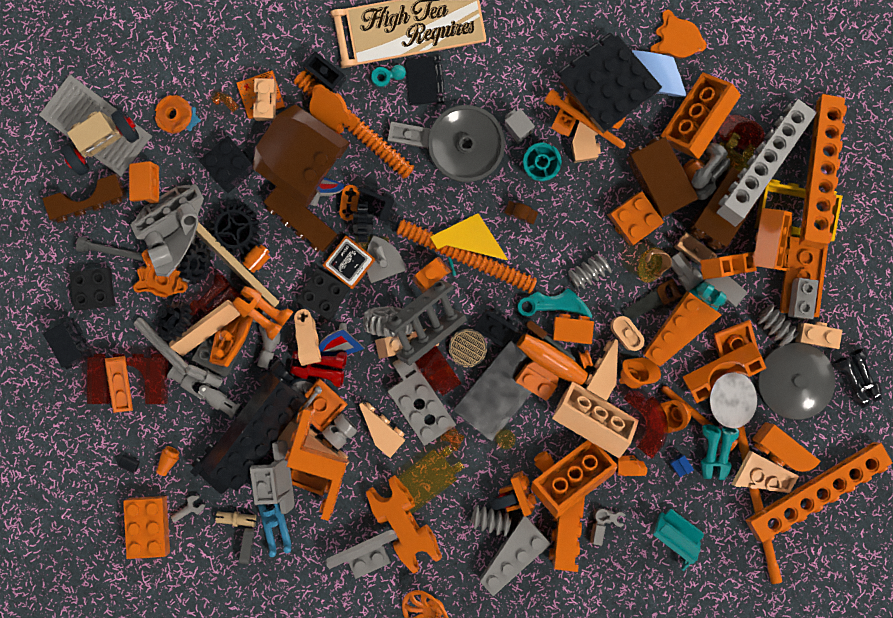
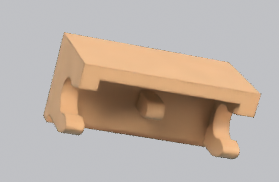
M686 231L674 246L700 267V260L717 257V254Z

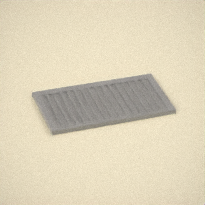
M68 75L39 116L69 137L67 132L71 130V127L78 122L82 123L87 120V116L91 113L100 111L113 121L111 114L117 111V109L72 75ZM136 123L135 129L140 137L138 140L130 143L122 136L94 155L95 158L121 177L152 138V135Z

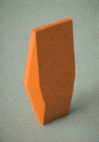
M239 315L215 333L209 362L224 367L230 365L246 340L253 322L251 317L247 315L243 318Z

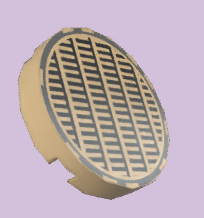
M464 329L457 332L451 338L449 344V353L452 360L463 367H473L479 364L487 352V344L484 337L472 329Z

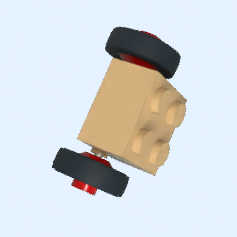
M119 109L112 113L113 121L100 111L93 112L87 116V120L74 124L71 130L67 132L75 146L68 142L61 147V151L67 165L78 175L82 176L90 171L85 157L94 156L122 136L130 143L140 138L135 129V123L123 111Z

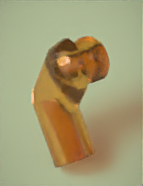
M215 92V95L211 97V100L216 105L223 102L232 113L239 108V105L228 94Z

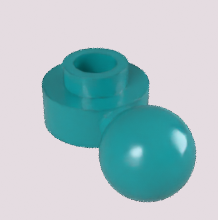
M401 65L393 66L391 71L384 67H378L372 72L371 80L375 86L382 88L389 84L391 78L402 80L406 75V70ZM379 75H383L384 80L379 81L377 77Z

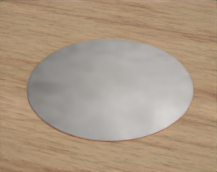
M730 372L722 375L713 385L710 394V406L716 420L725 427L739 428L747 424L753 417L757 407V394L754 385L745 375Z

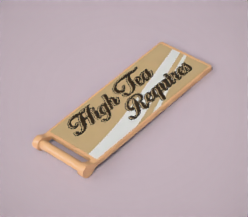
M391 0L331 11L341 55V68L486 42L479 0ZM345 15H347L355 58L350 60L341 19Z

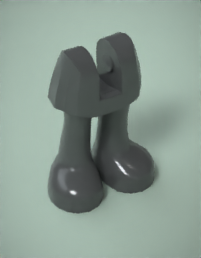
M709 143L704 151L709 161L703 168L695 172L691 181L692 186L696 188L695 192L699 200L706 199L717 189L715 182L731 165V161L726 158L728 152L717 143Z

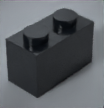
M316 51L303 64L304 71L333 93H336L346 81L345 75Z

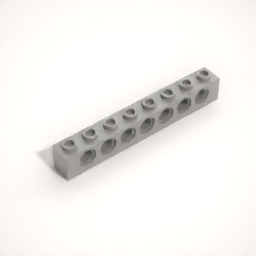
M798 99L793 105L791 103L787 105L783 111L784 117L780 116L774 124L776 126L775 130L772 128L765 136L767 141H763L756 149L758 154H753L748 160L747 164L749 167L747 169L744 167L737 176L739 181H734L729 187L728 191L730 194L728 196L725 194L718 203L721 207L716 213L735 227L746 217L817 112Z

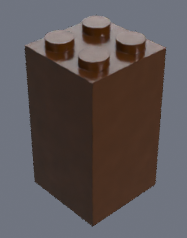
M658 136L650 140L645 148L641 145L629 153L630 156L626 161L645 196L661 218L699 199L666 136L662 139Z
M733 167L722 174L716 184L717 189L706 199L687 228L691 231V236L698 240L702 238L707 242L706 245L713 250L726 248L746 219L745 217L735 227L716 213L721 207L718 204L725 194L727 196L730 194L728 191L729 187L734 181H739L737 176L740 172Z

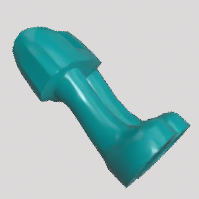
M702 282V284H698L689 291L716 311L727 300L725 293L716 290L715 286L708 282Z
M706 424L702 428V433L708 439L706 457L701 461L702 477L704 479H711L713 466H718L717 479L725 480L732 467L731 463L728 462L730 449L733 442L739 436V430L724 426L721 432L719 427ZM722 435L720 456L718 458L716 457V452L720 437Z

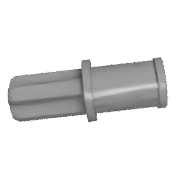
M188 365L185 370L188 376L198 379L200 383H208L216 388L222 383V380H220L222 376L213 374L206 368L201 369Z

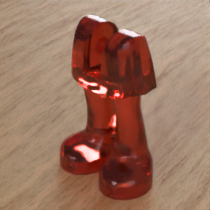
M219 272L215 275L214 284L199 300L194 299L189 305L190 309H192L190 315L195 316L200 310L205 313L196 323L225 301L233 302L236 297L243 299V296L237 289L230 286L211 307L208 308L206 306L215 296L230 285V282Z

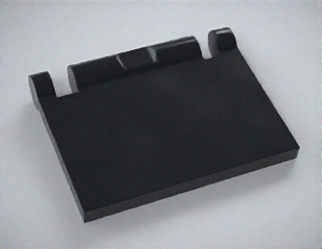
M441 56L405 60L409 105L446 102L445 97L437 98V94L445 93L442 64L434 65V61L442 60Z

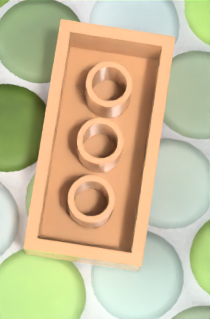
M573 381L562 395L552 418L618 458L622 456L631 444L639 421Z

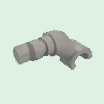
M263 311L262 315L269 319L270 316ZM259 325L264 349L260 352L257 366L268 368L269 360H273L274 357L273 349H276L277 344L280 342V331L273 340H270L267 337L266 330Z

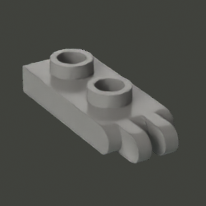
M391 122L388 142L428 149V137L431 129Z

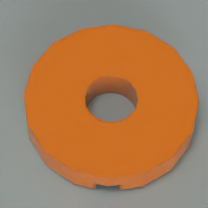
M169 95L164 97L155 109V121L158 127L165 132L179 133L186 129L191 121V106L188 101L180 96ZM176 110V116L170 119V112Z

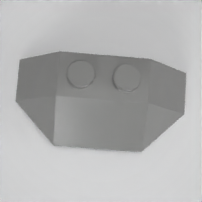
M196 184L176 186L159 197V203L145 205L135 221L130 224L136 238L145 239L146 235L153 231L161 233L163 239L169 237L181 227L177 215L178 207L186 203L191 204L198 216L204 197Z

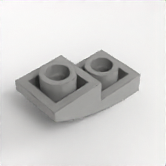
M729 276L706 279L704 281L715 286L716 290L725 293L727 296L726 302L735 308L747 294V291Z

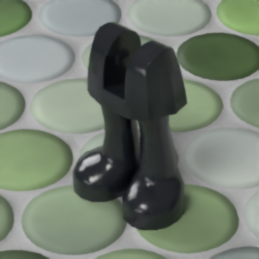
M865 348L857 349L851 352L849 357H841L832 362L835 370L843 371L852 387L851 396L861 408L869 406V401L864 393L866 389L874 402L882 399L880 383L873 381L866 363L867 351ZM853 363L857 366L860 375L864 381V384L862 385L855 372Z

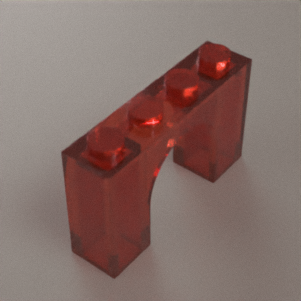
M94 354V357L87 358V404L111 403L105 358L122 357L125 354H113V357H106V354ZM132 354V357H125L127 366L138 369L144 377L145 404H168L167 375L169 373V361L163 358L162 354H151V358L144 357V354Z

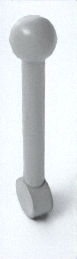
M321 387L315 388V392L300 411L308 407L314 398L322 392Z

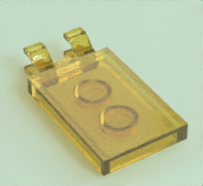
M449 445L438 453L433 449L397 476L414 499L415 507L409 509L411 514L457 480L455 474L465 468L460 460L452 467L445 458L453 452Z

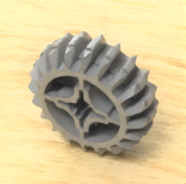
M379 306L378 308L368 309L363 317L364 330L372 335L398 337L397 333L395 334L384 328L383 324L401 311L402 308ZM412 322L403 328L406 335L414 331Z

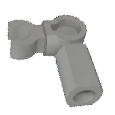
M597 508L593 512V517L596 521L592 526L589 543L602 546L606 528L604 523L610 524L613 522L616 526L622 527L624 524L617 522L618 516H625V514L620 511L612 513L610 510Z

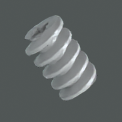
M595 254V261L589 258L588 264L585 262L581 263L582 269L576 266L575 272L572 270L568 271L569 277L578 291V286L586 289L585 282L592 285V278L599 281L598 274L605 277V270L612 273L609 264L603 256Z
M771 304L759 314L758 324L765 323L763 329L770 328L771 330L768 335L776 334L774 341L781 339L779 344L781 347L791 342L799 334V331L795 332V326L789 327L791 322L789 320L784 321V315L778 316L780 310H773L775 305Z
M476 504L473 509L470 525L473 523L475 530L481 525V531L488 527L489 533L496 529V535L503 531L504 537H506L509 532L512 516L509 519V513L506 512L502 517L500 510L494 515L492 508L487 513L485 506L479 511V505Z

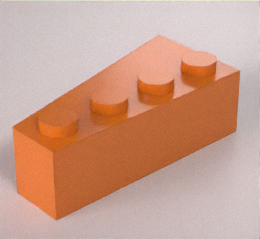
M585 497L555 519L553 516L556 528L552 529L551 541H554L553 548L549 549V560H552L551 563L554 569L578 572L575 557H578L580 554L579 541L577 540L582 533L580 518H583Z

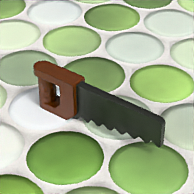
M671 279L655 288L654 292L651 291L650 295L646 294L645 298L642 297L640 301L637 300L635 304H631V307L627 306L626 310L623 309L622 311L625 317L631 320L683 296V293H680L674 279ZM667 285L673 294V297L669 299L665 292Z
M533 321L525 323V326L538 337L547 340L558 350L571 357L574 361L576 360L575 357L547 336L548 333Z

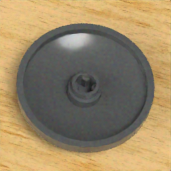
M460 105L446 110L436 119L429 133L428 151L433 164L444 176L457 182H476L487 177L498 167L504 155L505 138L499 122L488 111L477 106Z
M788 343L772 350L763 360L766 369L758 372V391L766 406L777 415L796 420L806 419L821 412L830 402L835 390V373L829 359L817 348L804 343Z

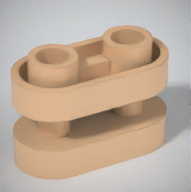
M619 316L611 321L610 329L625 349L637 351L643 347L644 337L629 318Z

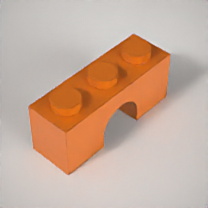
M753 252L700 260L703 279L720 278L757 271L756 266H752Z

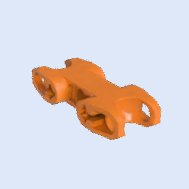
M394 475L388 480L392 490V497H381L373 487L366 491V495L377 521L380 524L388 521L396 532L398 540L393 542L394 550L399 559L414 574L420 569L415 555L417 552H427L435 562L441 560L442 555L431 528L427 524L419 528L409 510L415 507L414 499L409 490Z

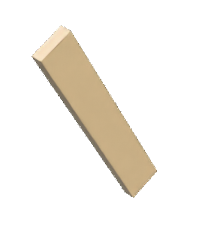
M198 222L195 234L250 288L261 292V297L271 306L277 308L279 301L233 255L226 251L223 246L220 247V243L215 242L216 239Z

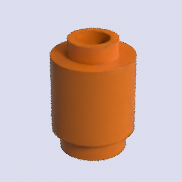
M262 244L260 246L255 245L245 256V261L242 264L255 273L256 270L259 271L270 258L268 253L270 251Z

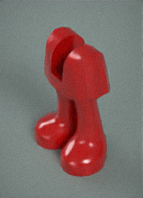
M298 350L293 351L292 358L299 360ZM339 352L336 356L321 355V362L314 364L344 369L347 361V352ZM312 364L306 365V367L292 365L290 367V373L300 378L307 379L308 376H314L330 380L338 388H341L343 385L344 371L312 367Z

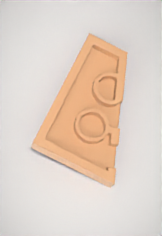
M749 450L732 485L790 493L799 476Z

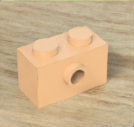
M815 322V325L798 323L797 332L799 331V334L796 336L795 342L839 349L842 330L829 328L827 323Z

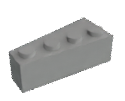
M522 514L480 576V582L494 596L551 545L550 541L527 516L524 517Z

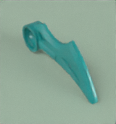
M568 288L557 296H545L540 292H536L529 297L521 299L517 305L518 312L525 317L533 315L536 311H568L592 318V314L586 304ZM526 301L532 304V310L528 313L522 310V304Z

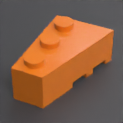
M762 208V212L759 215V231L755 236L756 248L752 254V266L790 272V266L786 265L787 255L791 253V248H787V237H791L792 212Z

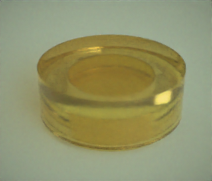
M502 430L498 433L496 441L502 449H510L514 446L516 438L510 430Z

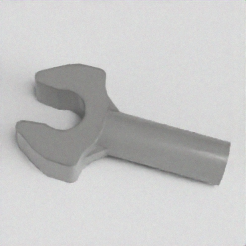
M192 495L187 498V506L171 516L172 521L175 523L190 512H195L197 515L201 513L206 504L204 503L199 507L194 506V501L200 498V495Z

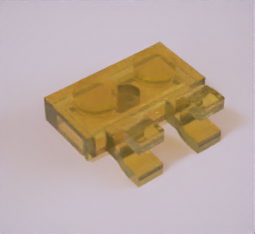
M734 132L726 144L720 141L719 145L728 152L726 158L731 161L729 169L733 167L741 172L744 167L746 169L749 167L747 162L754 154L756 147L749 144L742 155L735 152L733 148L737 145L740 136Z

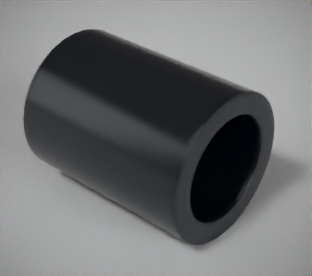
M123 454L118 467L134 474L140 461Z

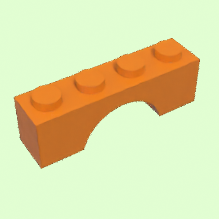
M750 342L683 376V379L695 402L699 403L710 397L713 385L722 375L737 372L738 374L750 377L766 369L761 354L754 344Z

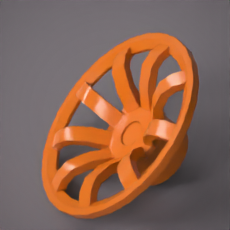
M411 591L406 594L402 601L404 618H410L408 611L420 612V614L412 618H442V615L444 616L443 618H449L442 602L424 591ZM414 595H421V602L417 601ZM410 599L417 607L409 606L407 604L408 600Z

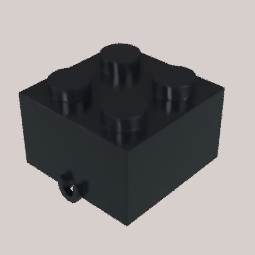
M229 136L224 138L199 160L215 182L227 193L231 192L255 171L252 169L253 163L249 160V155L244 150H241Z
M62 322L43 333L61 368H66V370L93 356L90 352L92 351L91 345L88 341H84L81 336L83 334L82 329L74 322Z

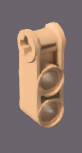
M298 310L294 315L299 362L301 366L321 362L315 320L308 310Z

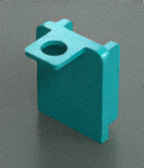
M670 509L666 514L661 512L658 516L653 535L685 559L681 568L684 571L690 564H694L697 561L701 550L700 540L704 537V533L673 509Z

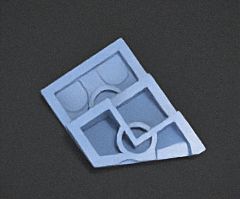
M632 50L662 86V89L657 94H668V96L676 97L687 96L673 57Z

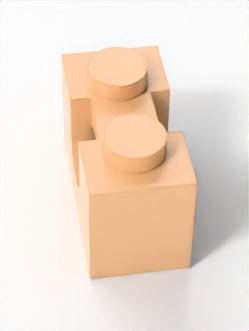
M255 78L254 92L256 94V104H254L253 117L256 121H273L276 117L277 83L274 79Z

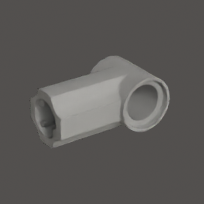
M681 251L671 257V268L679 277L678 280L685 290L690 291L704 281L701 273L695 267H692Z

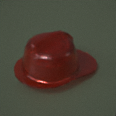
M740 115L727 116L718 129L723 141L747 151L757 149L765 137L761 125Z

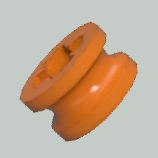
M585 350L583 354L581 352L578 353L583 369H586L588 365L590 367L593 366L588 350Z

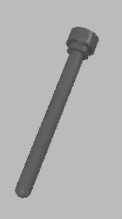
M79 236L76 243V251L85 253L92 250L144 261L142 253L91 243V240H88L86 237Z

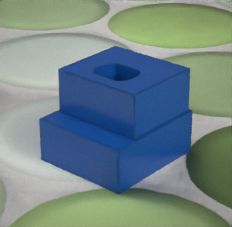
M683 454L669 462L678 477L694 471Z

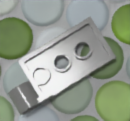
M399 359L393 362L395 369L403 380L387 391L425 446L456 426V423L415 362L410 366ZM416 399L424 400L425 404L422 408L414 407ZM432 414L435 417V421L432 424L425 423L424 418L426 415Z

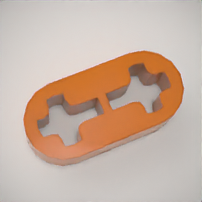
M347 185L342 191L339 213L345 221L353 220V215L346 218V215L343 213V210H347L348 204L351 205L350 210L352 212L358 211L360 193L354 185ZM353 189L356 196H352V201L348 202L349 196L346 195V192Z

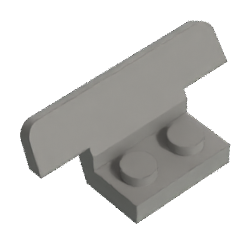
M279 440L272 443L274 462L271 465H252L250 474L254 504L280 503L281 514H287L294 508L295 502L291 470L289 467H286L288 461H285L288 445L286 441Z
M394 530L386 531L325 560L326 565L331 569L344 562H348L355 579L391 563L384 544L397 539V534Z

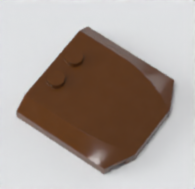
M295 104L275 117L257 144L252 169L299 203L308 207L317 194L316 189L337 158L340 159L350 142Z

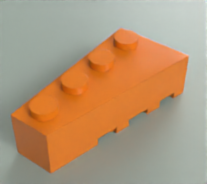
M687 291L645 348L643 355L658 366L663 365L717 320L721 314Z

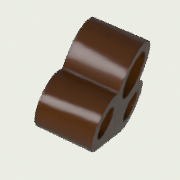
M508 201L504 214L534 225L539 213L527 205Z

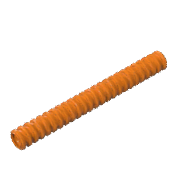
M306 71L300 72L294 80V84L299 85L298 88L303 89L304 93L307 92L309 97L312 96L313 87L320 84L319 82L316 83L314 78L311 79V75H307ZM360 118L358 125L355 127L343 125L344 128H348L349 132L352 131V135H356L358 140L361 139V143H366L367 148L370 147L371 151H375V155H379L380 159H384V163H388L389 167L392 166L394 171H398L397 174H401L403 179L407 178L414 170V165H410L409 161H405V157H401L400 153L397 154V150L392 149L391 145L388 146L387 141H382L383 138H379L377 133L374 134V130H370L368 125L365 126V122H361Z
M405 219L401 220L396 231L397 235L401 234L403 238L406 236L408 240L412 239L414 243L416 241L419 242V245L424 244V247L428 246L430 250L433 248L435 252L439 251L441 255L443 253L446 254V257L451 256V259L455 258L457 262L462 261V264L466 263L468 267L478 268V271L481 272L482 270L484 274L489 273V276L492 277L493 275L495 279L505 280L507 284L511 283V286L516 285L518 289L522 288V291L527 290L529 294L533 291L537 278L534 277L533 279L531 275L526 276V273L523 272L522 274L519 270L515 271V268L510 269L508 265L504 266V263L499 264L497 260L492 261V258L488 259L486 255L483 257L480 253L477 254L447 245L437 249L430 238L434 235L432 231L429 233L427 229L423 230L420 226L419 228L416 227V224L411 225V222L407 223Z

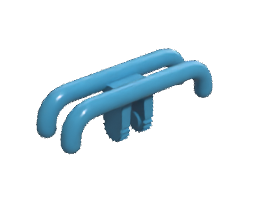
M280 503L273 504L274 508L266 509L265 504L258 505L270 557H275L277 553L272 527L278 524L284 545L283 551L285 553L291 552V540L284 514H281Z

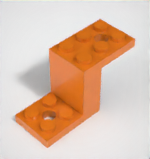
M306 407L298 414L296 423H299L298 429L293 431L291 437L293 446L287 451L285 461H288L286 467L329 479L325 490L328 496L327 499L324 498L319 510L322 513L321 519L329 521L349 459L304 446L315 411L314 408Z

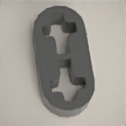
M245 527L239 564H250L255 529Z

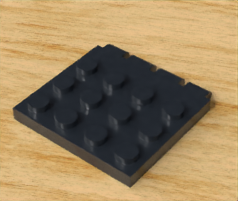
M608 33L599 40V43L596 42L585 50V54L581 53L570 64L557 71L560 77L559 83L603 134L662 89L660 83L618 35L615 37L612 33Z

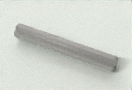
M138 318L134 322V326L182 375H186L185 370L188 364L158 336L156 331L144 319Z

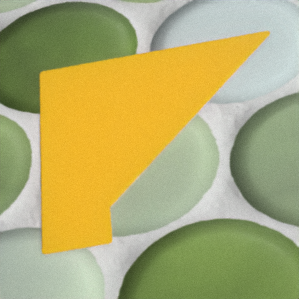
M478 213L430 237L437 249L447 245L508 260Z

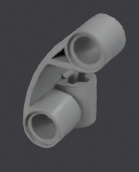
M186 203L178 207L177 215L181 227L171 236L163 239L161 233L153 231L145 237L148 247L147 251L157 276L168 277L181 262L193 240L198 226V217L191 204Z

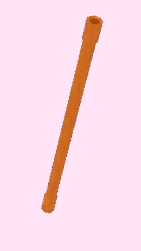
M744 426L737 428L739 430L737 440L739 441L738 445L742 462L750 450ZM749 488L756 514L764 509L759 488ZM772 541L763 542L771 584L781 583L782 577Z

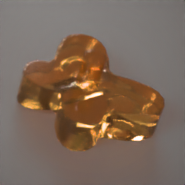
M454 427L440 436L442 441L451 443L453 451H457L464 440V436L458 434L457 429Z

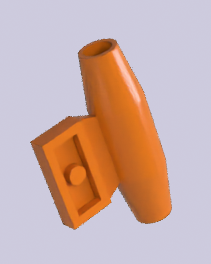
M523 334L520 337L517 347L533 361L524 365L515 378L516 383L545 401L549 399L557 388L559 378L569 382L573 381L580 386L584 384L588 373L571 357L547 342L528 334Z

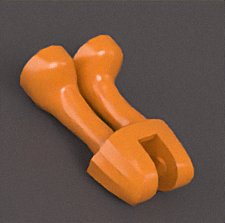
M244 286L241 294L251 303L248 304L241 298L236 297L232 302L233 306L243 318L248 315L266 330L267 337L273 340L293 311L288 308L282 311L274 308L261 297V292ZM257 306V307L260 308L262 311H264V312H265L267 315H269L276 323L270 321V320L267 319L265 316H263L261 313H259V312L255 309V307Z

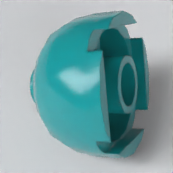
M544 142L536 143L529 147L523 158V167L526 174L533 180L540 182L549 181L554 178L559 172L562 163L561 155L557 148Z

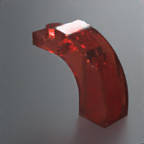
M632 390L627 393L624 400L644 416L647 425L646 434L637 448L653 459L660 452L667 439V416L661 404L653 396L645 400V396L642 393Z

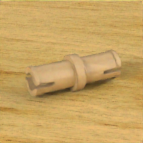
M217 511L216 516L224 517L216 518V523L232 524L233 527H238V525L255 527L256 522L248 521L256 520V515L240 514L239 511L234 513Z

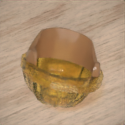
M652 247L642 252L637 267L639 279L642 282L650 283L660 278L663 272L671 268L672 259L659 247Z

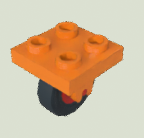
M520 471L511 478L512 484L500 488L499 495L490 499L493 510L506 508V511L509 512L521 508L524 517L532 514L537 501L534 493L529 491L528 486H530L527 475H523V472Z

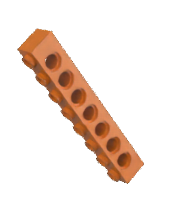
M822 94L816 102L815 112L817 113L814 117L799 245L823 249L831 242L832 233L830 232V225L834 221L832 207L836 203L834 190L838 185L836 173L841 162L838 156L843 145L840 139L845 128V124L842 122L847 110V106L844 105L845 98ZM827 115L832 116L834 120H830ZM825 133H829L831 138H828ZM823 150L827 151L829 153V156H826L823 153ZM821 168L825 169L827 174L822 173ZM819 186L824 188L825 193L819 190ZM816 205H820L823 211L818 210ZM814 223L819 224L820 227H821V230H818V229L814 226Z
M873 442L747 518L745 521L756 540L762 543L770 542L775 538L774 535L779 532L784 533L788 531L792 524L806 520L807 515L810 513L821 511L824 508L823 505L828 502L833 503L837 501L843 493L855 490L856 485L866 483L872 479L871 476L886 471L888 469L887 466L893 462L882 443ZM869 459L871 465L869 468H866V461ZM854 469L855 475L853 478H850L849 473ZM835 479H838L839 484L834 488L833 482ZM822 489L823 494L818 498L817 491ZM805 498L806 506L802 508L801 501ZM789 508L790 515L785 518L784 512ZM773 518L774 525L769 528L768 521Z

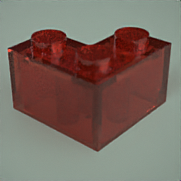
M434 346L415 361L419 369H424L422 374L435 392L439 390L442 396L461 384V381L437 346Z

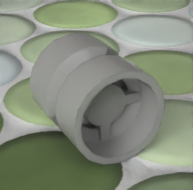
M341 413L334 420V425H329L322 431V434L339 450L347 442L346 439L352 438L358 432V429Z

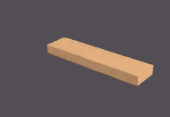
M227 300L187 329L186 332H183L181 338L177 337L176 341L172 340L169 346L183 357L238 317L240 313L233 306L232 302Z

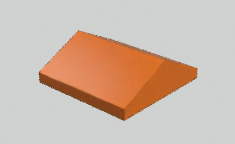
M750 320L713 334L714 344L720 358L750 342L758 350Z

